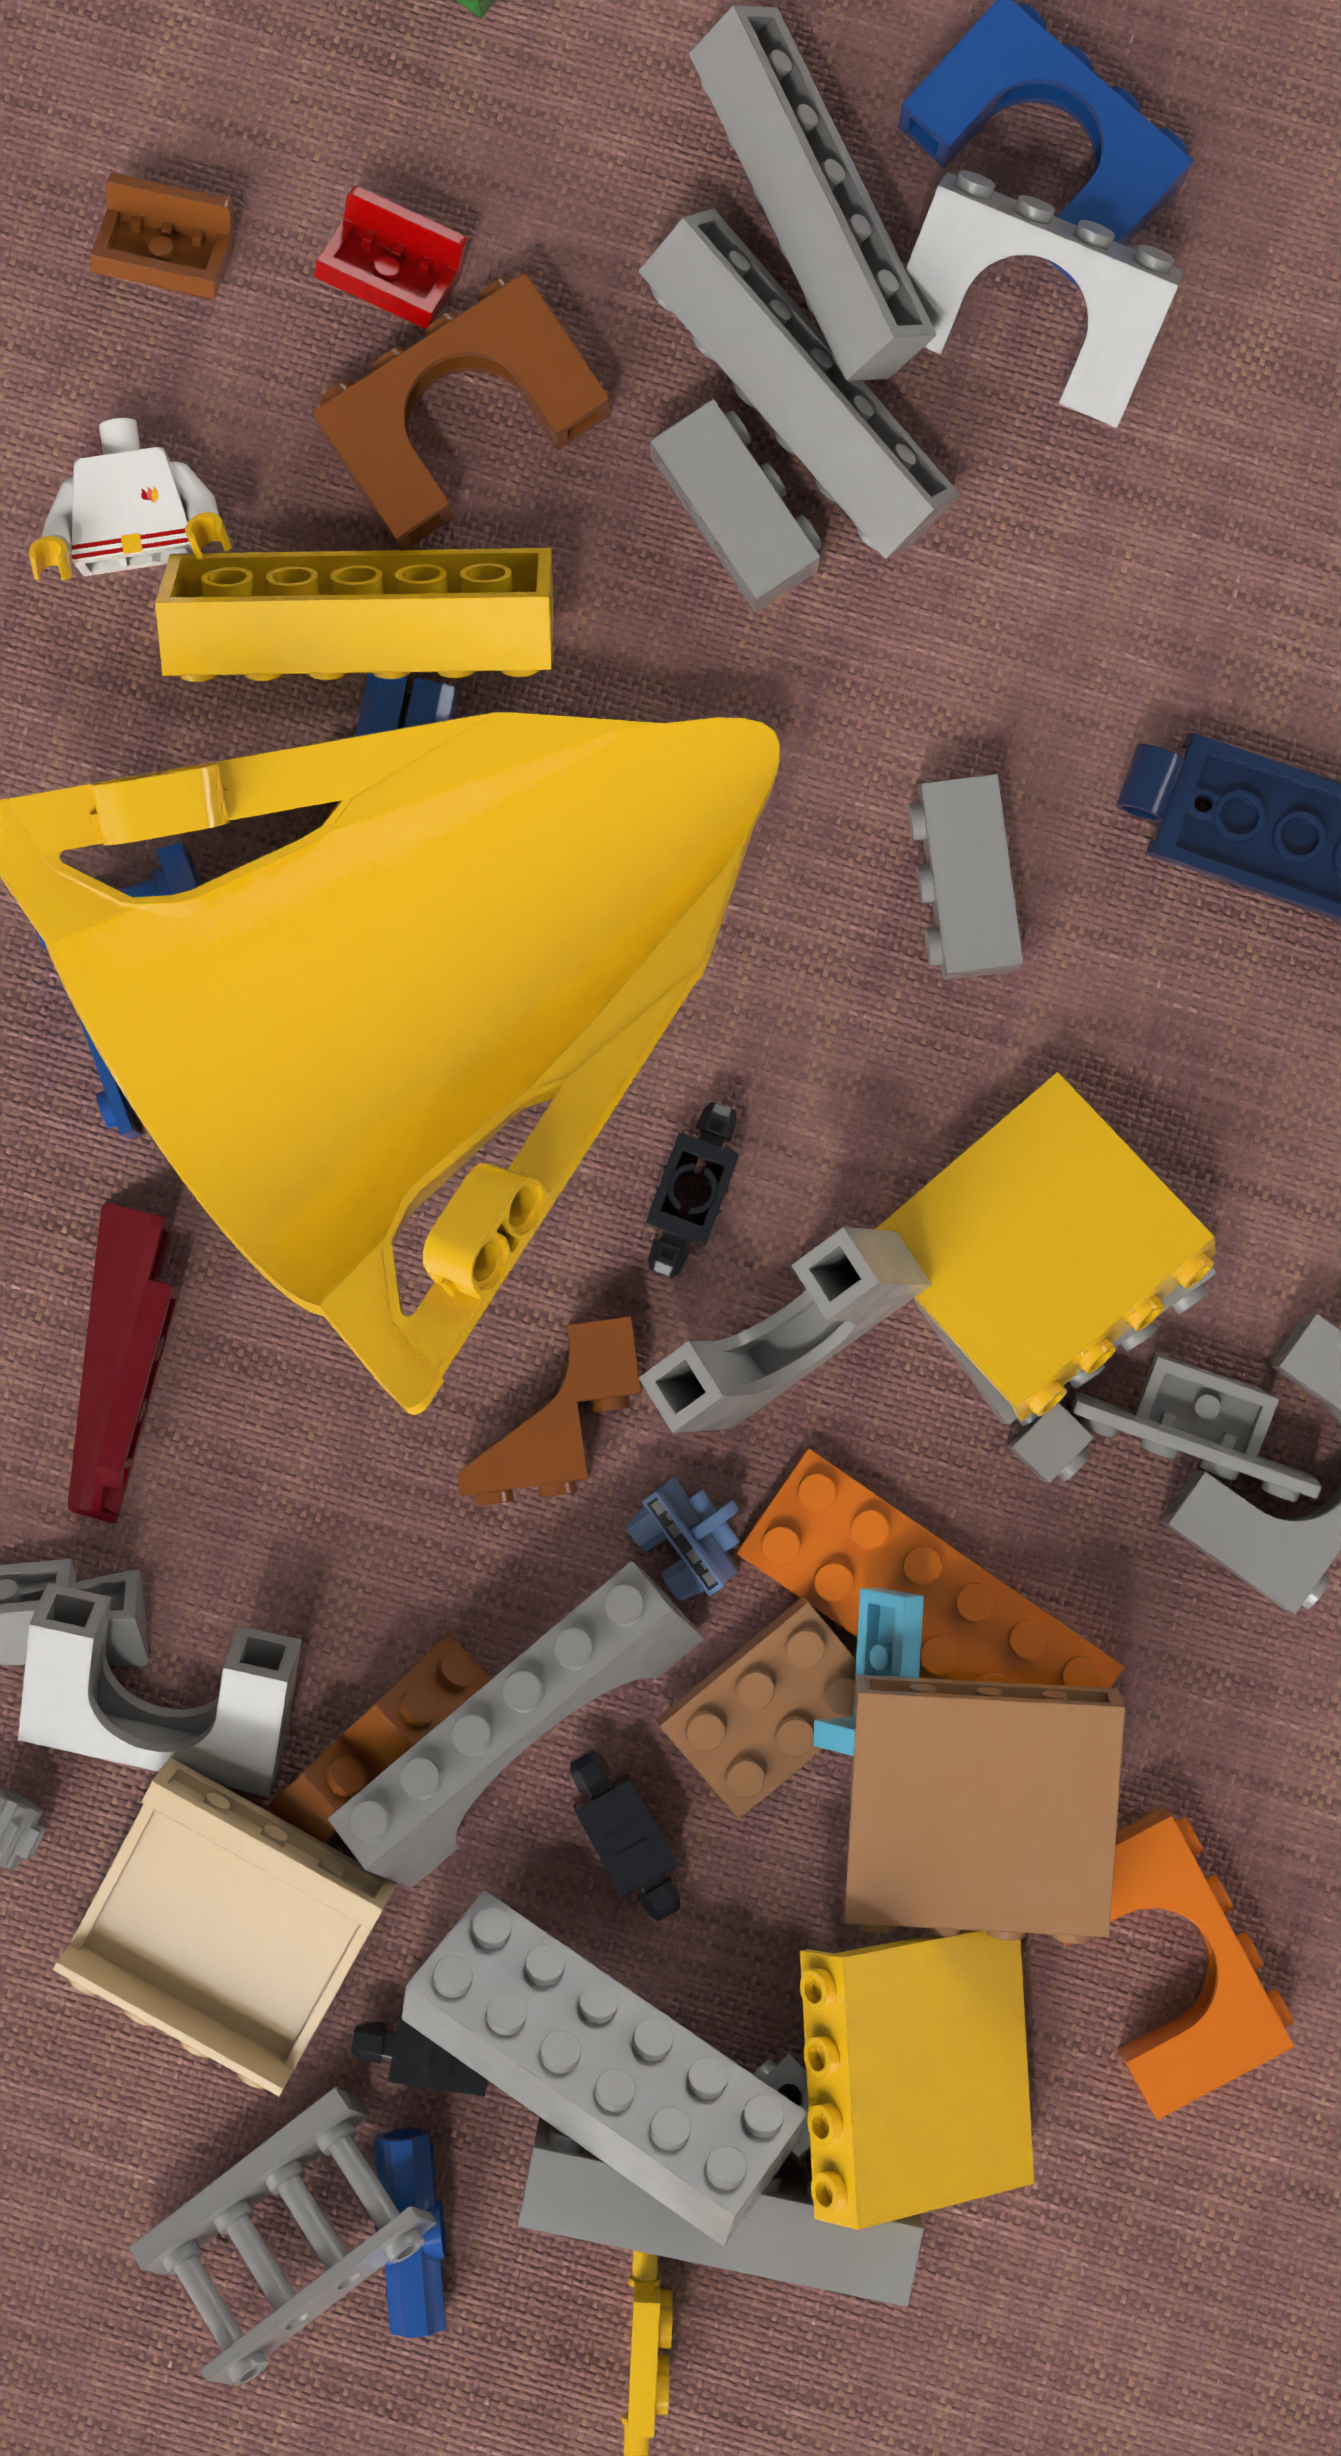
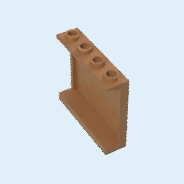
M855 1675L854 1704L856 1713L845 1892H842L844 1924H856L855 1926L859 1930L869 1933H888L893 1931L895 1926L919 1927L924 1933L938 1937L955 1936L960 1933V1930L986 1931L989 1936L1001 1940H1019L1024 1938L1026 1933L1051 1934L1054 1939L1070 1944L1087 1943L1091 1940V1937L1109 1938L1125 1705L1118 1688Z

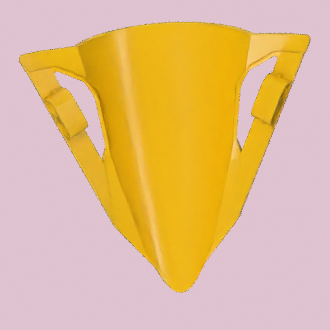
M517 712L479 714L0 799V878L43 939L55 969L80 1020L124 1096L159 1149L201 1206L236 1248L270 1283L300 1307L313 1314L324 1316L378 1383L406 1412L415 1415L423 1412L433 1400L444 1382L442 1376L695 983L703 976L753 829L773 789L779 768L780 743L773 729L762 722L746 718L714 717L670 723H654ZM339 801L322 826L303 838L192 890L174 895L131 897L62 863L60 860V853L64 850L97 844L117 845L213 828L228 824L230 820ZM553 1099L508 1169L490 1163H480L474 1166L466 1175L425 1240L423 1264L434 1283L416 1311L410 1316H404L394 1261L393 1244L405 1222L426 1199L522 1109Z

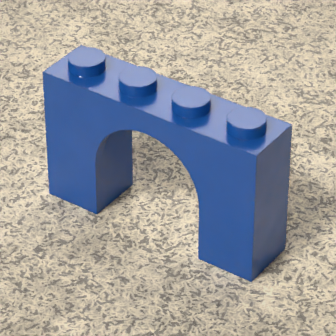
M996 0L904 101L901 106L898 128L945 168L992 116L1007 107L1020 103L1037 102L1052 105L1067 112L1082 126L1090 139L1094 151L1095 171L1089 182L1057 217L1074 225H1078L1079 220L1098 223L1115 234L1113 241L1127 246L1184 183L1194 160L1187 155L1186 145L1174 132L1164 127L1157 129L1140 114V106L1129 92L1116 85L1111 88L1093 72L1094 68L1091 61L1079 48L1072 44L1064 46L1046 30L1045 21L1034 8L1024 2H1020L1017 5L1013 0ZM1048 260L1052 265H1054L1061 273H1063L1070 281H1072L1080 289L1076 281L1068 272H1066L1062 267H1060L1056 263Z

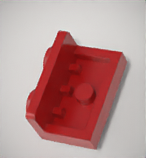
M355 185L347 195L342 222L316 260L314 277L427 329L434 322L460 280L467 238L444 224L428 219L392 202L386 197L379 196Z

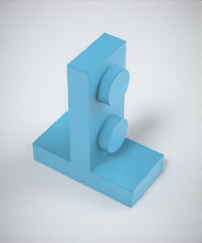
M880 1587L860 1588L855 1675L919 1678L924 1596ZM855 1704L853 1706V1717L814 1720L813 1746L853 1756Z

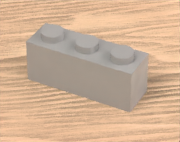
M712 399L650 440V458L756 613L818 571L820 556L817 550L822 548V543L807 518L800 515L794 519L782 501V498L787 495V491L772 466L766 462L759 467L746 446L751 444L752 440L740 418L732 410L724 415L715 400Z
M998 774L922 783L917 793L918 802L908 803V817L912 840H923L926 865L916 866V876L921 904L930 902L932 904L935 927L925 928V945L929 966L940 965L942 981L1017 971L1023 965Z

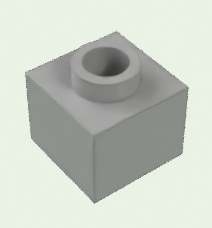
M1058 1403L1049 1412L1026 1425L1006 1446L1041 1481L1050 1483L1058 1476L1063 1482H1066L1090 1458L1091 1455L1084 1448L1094 1437Z

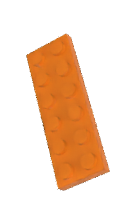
M808 1447L736 1550V1554L798 1597L804 1596L811 1606L856 1637H858L860 1588L880 1587L924 1596L919 1678L1111 1688L1125 1668Z

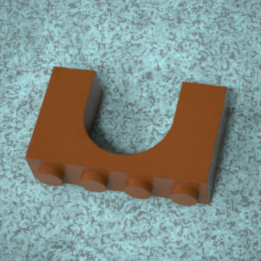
M525 272L512 281L508 277L494 281L478 295L477 304L459 316L456 312H449L439 317L427 327L424 332L426 336L424 339L407 350L399 346L387 351L373 363L372 373L353 385L350 381H345L332 387L320 398V407L312 411L319 431L399 550L409 549L454 519L450 503L409 441V424L413 409L422 394L436 381L450 374L462 371H481L502 378L521 394L558 450L611 416L610 398Z

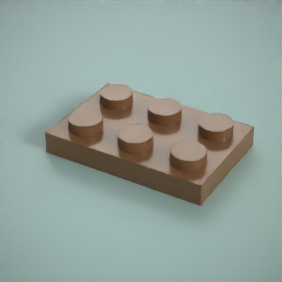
M803 1596L657 1717L656 1721L663 1732L734 1815L740 1819L823 1750V1748L813 1746L814 1720L853 1717L856 1658Z

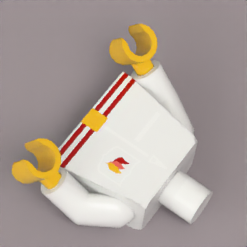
M116 418L99 424L103 455L80 458L74 462L73 477L62 482L45 520L41 538L31 544L29 556L34 579L40 580V574L45 568L59 566L61 579L69 580L72 577L70 554H72L73 563L83 576H91L167 564L170 554L194 553L197 560H202L204 557L201 551L206 544L219 541L222 543L225 552L232 548V544L223 521L219 516L214 495L190 467L181 462H171L162 447L141 449L136 420Z

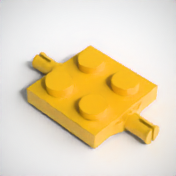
M634 2250L632 2275L628 2277V2285L634 2287L629 2404L628 2412L623 2413L621 2416V2423L624 2425L623 2456H649V2439L654 2438L655 2415L668 2416L670 2355L658 2354V2348L671 2349L673 2289H660L661 2268H658V2255Z

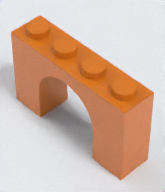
M1163 1807L1116 1832L1110 1922L1130 1912L1142 1909H1164L1186 1917L1197 1926L1207 1950L1208 1968L1206 1980L1202 1991L1191 2007L1174 2020L1118 2049L1156 2120L1165 2117L1294 2048L1285 2028L1295 2023L1277 1989L1275 1988L1266 1993L1259 1981L1255 1970L1263 1967L1264 1963L1246 1931L1235 1935L1224 1913L1234 1909L1220 1880L1216 1874L1205 1879L1194 1856L1203 1852V1848L1191 1825L1185 1817L1175 1821L1172 1815ZM1062 1942V1943L1064 1944V1946H1067V1945L1070 1944V1943H1064V1942Z

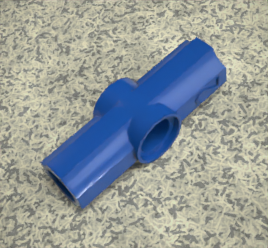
M418 2128L394 2129L390 2132L376 2134L374 2139L378 2179L400 2213L409 2206L431 2212L437 2224L422 2235L425 2242L414 2254L401 2262L393 2264L389 2260L385 2264L386 2300L389 2313L388 2323L390 2324L391 2335H399L405 2338L426 2337L433 2333L444 2331L447 2327L442 2259L446 2258L444 2209L442 2200H437L431 2130ZM375 2224V2231L377 2232L379 2229Z

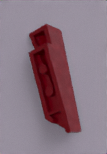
M107 1202L102 1206L67 1506L73 1513L116 1524L181 1287L157 1281L174 1220Z

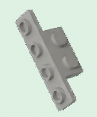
M1155 1353L1134 1411L1077 1391L1073 1393L1070 1401L1074 1414L1082 1416L1079 1423L1092 1432L1115 1438L1118 1429L1141 1437L1140 1446L1157 1455L1176 1459L1178 1452L1181 1451L1203 1459L1200 1465L1202 1469L1226 1479L1237 1480L1239 1472L1263 1480L1261 1489L1285 1500L1297 1502L1300 1493L1317 1499L1322 1486L1314 1475L1258 1455L1279 1402L1276 1394L1159 1353Z

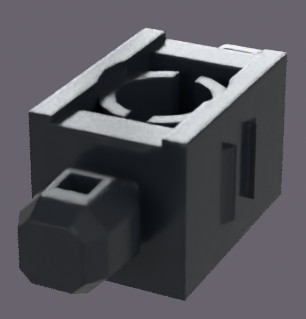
M711 1102L703 1109L695 1127L696 1130L700 1131L698 1139L679 1132L668 1164L663 1167L665 1172L659 1187L656 1186L657 1193L646 1220L647 1226L663 1231L660 1240L653 1239L648 1257L649 1270L674 1278L681 1272L690 1253L684 1250L687 1240L706 1247L716 1217L722 1212L719 1209L725 1193L729 1194L728 1185L740 1155L722 1148L724 1141L731 1142L737 1122L736 1110ZM682 1154L724 1169L717 1185L716 1177L708 1168H705L703 1176L710 1183L711 1195L702 1206L690 1208L688 1216L692 1217L702 1215L708 1211L703 1227L662 1212L667 1195L673 1208L680 1212L682 1204L678 1202L674 1195V1185L682 1175L695 1172L697 1164L694 1163L682 1165L678 1168Z
M593 1749L570 1761L571 1776L579 1793L586 1790L588 1794L586 1798L573 1804L574 1812L621 1897L639 1887L642 1892L637 1895V1898L647 1913L657 1921L680 1909V1896L670 1876L667 1878L662 1876L663 1873L677 1866L678 1863L629 1774L611 1783L608 1777L613 1772L602 1755Z
M403 2008L398 2016L396 2030L387 2029L388 2022L366 2021L355 2026L351 2053L361 2060L381 2064L382 2058L391 2059L388 2082L485 2097L488 2080L403 2021Z

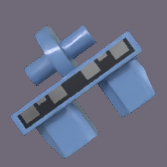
M672 1477L642 1501L644 1507L626 1525L627 1531L637 1545L646 1552L666 1538H668L681 1558L662 1572L665 1584L679 1601L699 1594L704 1590L708 1596H711L724 1587L727 1581L741 1570L727 1551L740 1542L726 1522L740 1510L733 1499L716 1508L703 1489L689 1498L675 1477Z

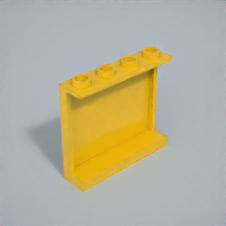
M1058 1072L875 1229L897 1231L932 1284L914 1297V1299L1009 1402L1015 1415L1021 1422L1033 1412L1040 1417L1053 1409L1066 1395L1067 1390L1064 1388V1385L1082 1369L1087 1374H1090L1100 1368L1116 1351V1347L1112 1344L1131 1327L1138 1332L1151 1324L1165 1308L1162 1300L1180 1284L1185 1289H1188L1198 1283L1212 1269L1214 1261L1211 1257L1216 1254L1214 1235Z
M960 1930L958 1935L951 1937L926 1935L839 1953L810 1949L800 1950V1992L803 2001L804 2061L806 2064L808 2093L807 2125L810 2133L811 2195L814 2204V2219L860 2230L1034 2184L1021 1939L1001 1940L989 1936L986 1931Z

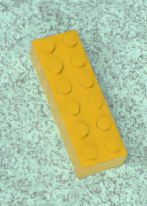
M552 548L202 553L204 557L202 560H197L194 553L170 554L155 601L162 676H180L183 680L189 682H205L216 678L218 675H244L247 679L253 681H269L280 677L282 674H309L310 677L318 680H334L343 677L346 673H373L376 677L383 679H398L409 675L411 672H437L439 675L447 678H462L472 675L475 671H502L503 674L512 677H527L536 674L539 670H551L554 627Z

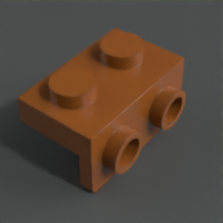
M111 173L106 183L107 211L90 253L91 272L215 300L234 246L232 200L206 192H198L142 178Z

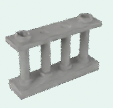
M334 2087L129 2247L141 2270L164 2275L177 2274L220 2346L222 2353L200 2369L206 2381L224 2384L233 2383L235 2386H239L255 2378L268 2366L269 2362L266 2356L389 2260L395 2264L414 2254L425 2242L422 2235L437 2224L431 2212L409 2206L400 2213L354 2141L357 2134L354 2128L367 2119L369 2115L356 2095ZM322 2153L324 2155L332 2154L379 2229L349 2254L302 2180L305 2176L303 2168ZM270 2193L272 2195H281L327 2270L298 2294L293 2290L251 2221L254 2215L252 2207ZM219 2233L221 2235L229 2234L275 2311L245 2335L199 2260L203 2254L200 2248Z

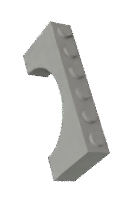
M631 1561L332 1814L328 1821L366 1871L412 1888L461 1847L456 1841V1833L466 1812L499 1773L533 1742L567 1716L602 1694L637 1679L653 1678L657 1680L705 1638L667 1591Z

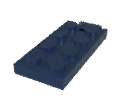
M1188 733L1185 736L1182 748L1186 749L1184 758L1172 751L1154 745H1136L1116 807L1135 817L1161 823L1156 839L1148 843L1145 855L1341 922V783L1196 733ZM1196 798H1204L1209 803V811L1205 813L1199 812L1194 806V800Z

